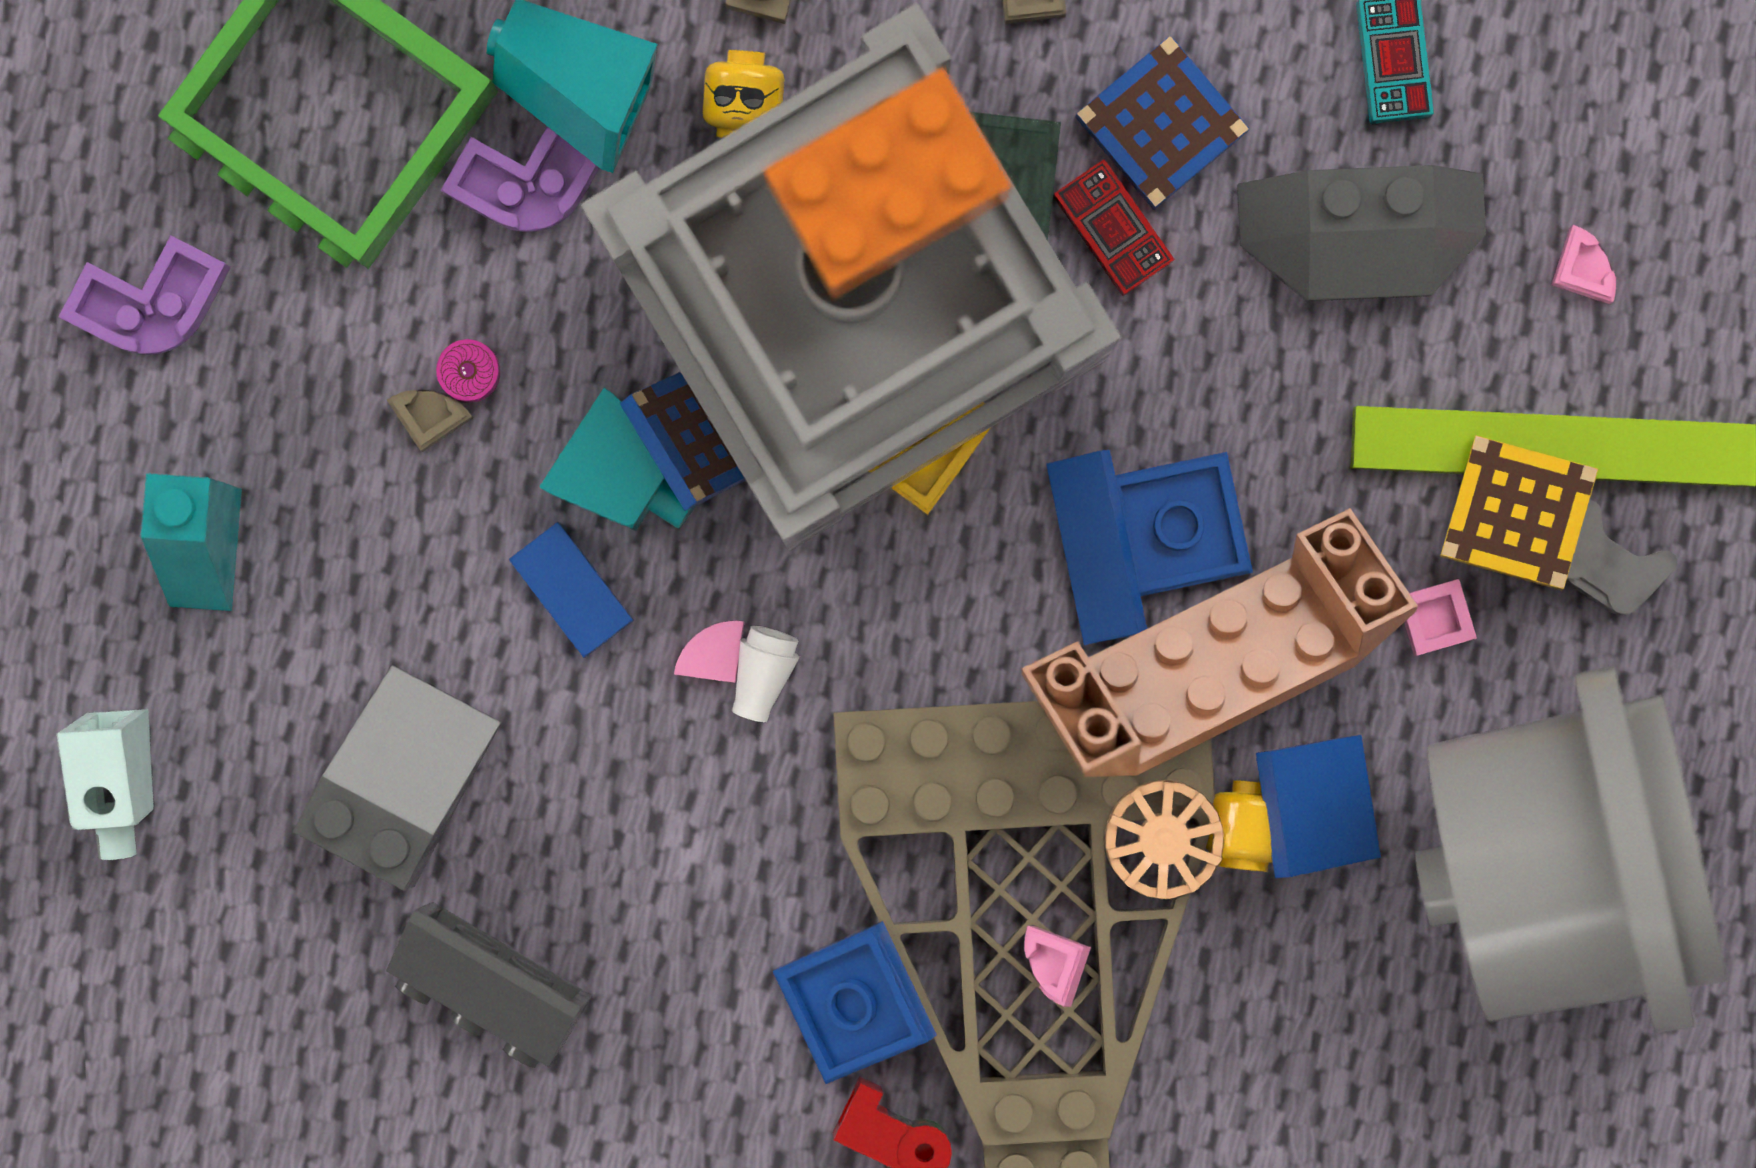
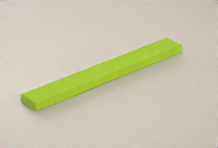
M1370 406L1353 407L1351 469L1464 474L1475 435L1597 468L1598 472L1595 480L1756 488V424Z

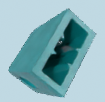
M603 388L539 487L554 497L634 531H637L649 511L677 529H680L695 506L684 511L620 405L622 401L612 392Z

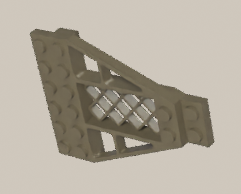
M1038 701L833 713L840 838L879 922H884L937 1034L934 1040L983 1143L984 1168H1110L1108 1139H1110L1190 894L1173 898L1170 907L1120 910L1111 908L1108 903L1104 832L1112 809L1123 795L1136 786L1150 781L1173 780L1187 784L1203 794L1213 805L1215 793L1211 739L1139 775L1084 777ZM1160 790L1143 795L1154 814L1162 813L1163 791ZM1173 792L1172 815L1178 817L1192 799L1180 792ZM1136 802L1127 807L1121 817L1129 821L1146 820ZM1199 807L1191 817L1196 820V827L1210 824L1207 814ZM1088 824L1089 847L1064 825ZM1050 826L1028 852L1003 830L1006 828ZM988 830L967 853L966 831ZM1057 830H1060L1085 853L1061 881L1034 858ZM935 832L949 834L953 839L956 913L951 918L945 920L893 922L858 847V840L865 836ZM996 833L1023 856L999 884L972 861ZM1209 834L1193 838L1191 845L1205 851ZM1187 854L1185 864L1195 877L1201 860ZM1089 860L1093 910L1067 887ZM1029 862L1055 885L1054 889L1032 913L1005 891L1006 887ZM968 867L994 889L972 915L970 914ZM1180 875L1177 886L1186 883L1182 875ZM1063 892L1088 914L1086 919L1068 939L1077 942L1094 922L1097 972L1087 963L1085 964L1084 971L1092 978L1074 997L1071 1007H1063L1055 1003L1063 1011L1038 1038L1013 1013L1036 987L1041 990L1039 988L1040 985L1033 973L1012 956L1009 951L1026 933L1028 926L1034 925L1051 932L1038 918L1057 896ZM999 895L1026 918L1003 946L976 923ZM1165 919V924L1125 1042H1119L1116 1039L1110 930L1115 923L1120 921ZM971 929L997 951L975 978ZM950 931L957 935L959 941L964 1050L955 1051L952 1049L900 937L902 934ZM1003 957L1030 981L1007 1008L979 985ZM1097 985L1100 1033L1074 1011ZM975 991L1000 1013V1016L979 1039L977 1035ZM1069 1016L1095 1039L1072 1067L1045 1044ZM1007 1020L1033 1043L1010 1071L984 1048V1045ZM1101 1048L1103 1070L1080 1071ZM1039 1050L1043 1051L1065 1071L1060 1073L1018 1075ZM979 1054L1003 1076L980 1077Z

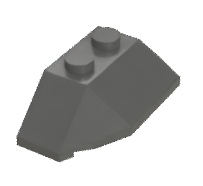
M1436 165L1306 170L1237 184L1240 246L1305 301L1429 297L1486 235L1483 173Z

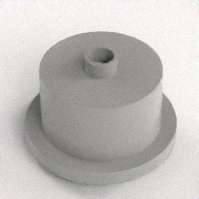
M1614 665L1575 673L1582 709L1580 711L1428 745L1429 771L1442 846L1415 851L1420 887L1431 927L1459 922L1473 980L1487 1021H1498L1646 997L1655 1034L1696 1027L1687 988L1727 981L1689 801L1662 695L1622 702Z

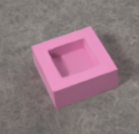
M1459 579L1410 593L1418 608L1404 624L1414 656L1477 638Z

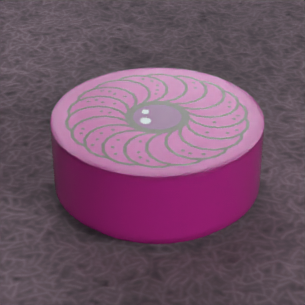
M464 339L450 344L443 350L437 362L436 373L440 386L448 395L461 402L473 403L487 398L496 389L500 379V364L496 355L485 344L476 340Z

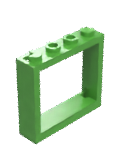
M243 0L159 113L158 117L174 129L167 139L197 161L204 152L223 164V167L217 175L248 197L254 188L261 191L273 200L267 211L298 233L304 223L323 236L317 247L345 268H348L353 259L369 269L496 96L498 90L492 80L381 0H330L458 92L456 98L354 235L193 119V116L279 1Z

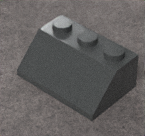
M434 902L414 910L386 972L399 979L395 987L400 992L422 1004L427 1005L431 998L453 1010L449 1016L453 1023L477 1036H482L483 1032L487 1030L506 1042L503 1048L506 1054L531 1068H535L538 1062L549 1067L555 1061L592 998L591 994Z

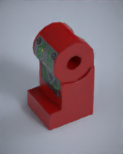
M859 1076L833 1130V1140L890 1168H948L952 1157L949 1137L944 1128L935 1121L925 1118L912 1121L879 1105L883 1096L882 1087Z

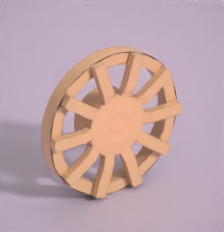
M1155 780L1136 786L1123 795L1116 803L1109 815L1105 828V849L1113 870L1132 890L1147 897L1172 899L1194 893L1210 879L1222 859L1224 833L1217 811L1203 794L1181 782ZM1161 790L1163 791L1162 813L1154 814L1143 795ZM1173 792H1180L1192 799L1178 817L1172 815ZM1136 802L1146 818L1142 825L1121 818L1126 808ZM1201 807L1207 814L1210 824L1187 829L1185 823ZM1117 827L1137 834L1138 842L1116 847ZM1213 833L1211 853L1190 845V839ZM1142 851L1145 855L1132 873L1129 874L1121 864L1119 857ZM1186 854L1207 862L1195 877L1183 860ZM1152 863L1158 864L1157 888L1138 881ZM1175 864L1186 883L1167 888L1168 865Z

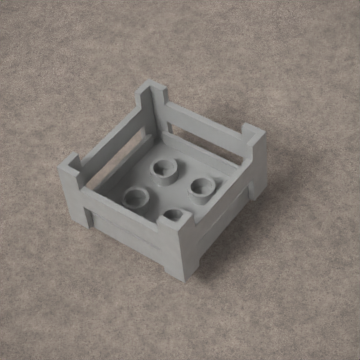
M918 3L913 4L861 36L862 56L645 185L638 172L635 171L580 204L789 552L842 521V517L1047 393L1056 392L1107 360L1121 338L1088 282L1083 283L1077 288L1075 287L998 159L999 165L1012 185L1007 201L833 300L767 186L763 169L942 67L949 77L951 57ZM1051 361L1048 367L1044 368L1043 370L1039 371L1038 373L1034 374L1033 376L1029 377L1028 379L1024 380L1023 382L1019 383L1018 385L1014 386L1013 388L1009 389L1008 391L1004 392L1003 394L999 395L998 397L994 398L993 400L989 401L988 403L984 404L983 406L979 407L978 409L959 419L955 423L951 424L950 426L946 427L945 429L941 430L940 432L936 433L935 435L931 436L930 438L926 439L925 441L921 442L920 444L916 445L915 447L911 448L910 450L906 451L905 453L901 454L900 456L896 457L895 459L891 460L890 462L886 463L885 465L866 475L862 479L858 480L857 482L853 483L852 485L848 486L847 488L843 489L837 494H831L834 491L838 490L839 488L843 487L844 485L848 484L849 482L853 481L854 479L858 478L859 476L863 475L864 473L868 472L869 470L873 469L874 467L878 466L879 464L883 463L884 461L903 451L907 447L911 446L912 444L916 443L917 441L921 440L922 438L926 437L927 435L931 434L932 432L936 431L937 429L941 428L942 426L946 425L947 423L951 422L952 420L956 419L957 417L961 416L962 414L966 413L967 411L971 410L972 408L976 407L977 405L981 404L982 402L986 401L987 399L991 398L1000 391L1004 390L1005 388L1009 387L1010 385L1014 384L1015 382L1019 381L1020 379L1024 378L1025 376L1029 375L1030 373L1034 372L1035 370L1039 369L1040 367L1044 366L1045 364Z

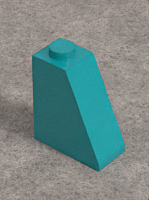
M515 0L506 20L496 19L489 34L486 54L494 56L492 82L601 170L614 172L648 95L653 80L658 44L525 0Z
M146 473L141 540L169 607L232 611L242 488L212 478Z

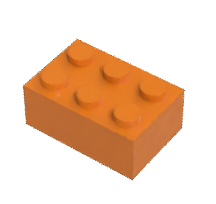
M943 67L763 169L767 186L833 300L1009 199L1012 187Z

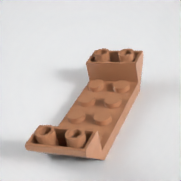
M1349 508L1298 533L1291 559L1090 657H1087L1077 641L1023 667L1022 676L1084 777L1139 775L1355 667L1417 611L1418 605L1356 515Z

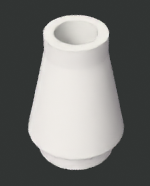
M750 627L748 637L740 639L733 713L758 722L768 721L775 701L800 658L795 653L798 644L796 638L766 627Z

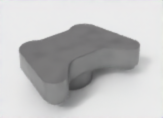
M1589 500L1566 583L1609 612L1616 615H1627L1635 612L1676 570L1678 565L1677 558L1670 551H1659L1646 556H1636L1605 534L1600 505L1595 501Z

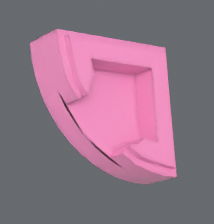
M1572 225L1569 228L1551 285L1607 304L1613 303L1616 293V276L1614 271H1612L1608 257L1592 234L1578 226Z
M744 621L721 622L705 628L695 635L682 650L675 666L674 675L736 683L740 639L743 637Z
M1028 926L1024 950L1026 958H1029L1033 975L1040 985L1039 988L1055 1003L1063 1007H1071L1091 947L1039 927Z

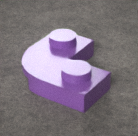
M549 127L544 131L525 166L470 137L441 188V192L504 228L520 232L540 231L560 223L577 208L599 167Z
M170 235L142 290L87 262L58 317L131 353L152 355L167 352L183 344L199 328L230 266Z

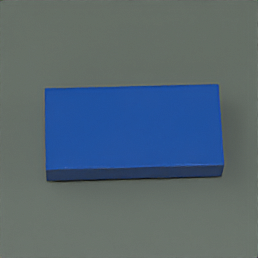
M559 522L555 523L509 558V561L583 658H586L634 621Z

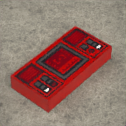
M1105 159L1053 194L1057 204L1122 297L1174 262V257Z

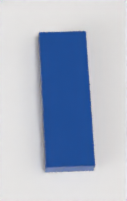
M1100 450L1047 463L1046 466L1084 645L1131 636L1146 630L1147 625L1110 450Z

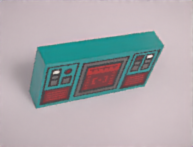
M1358 0L1356 9L1370 124L1431 118L1434 115L1421 0Z

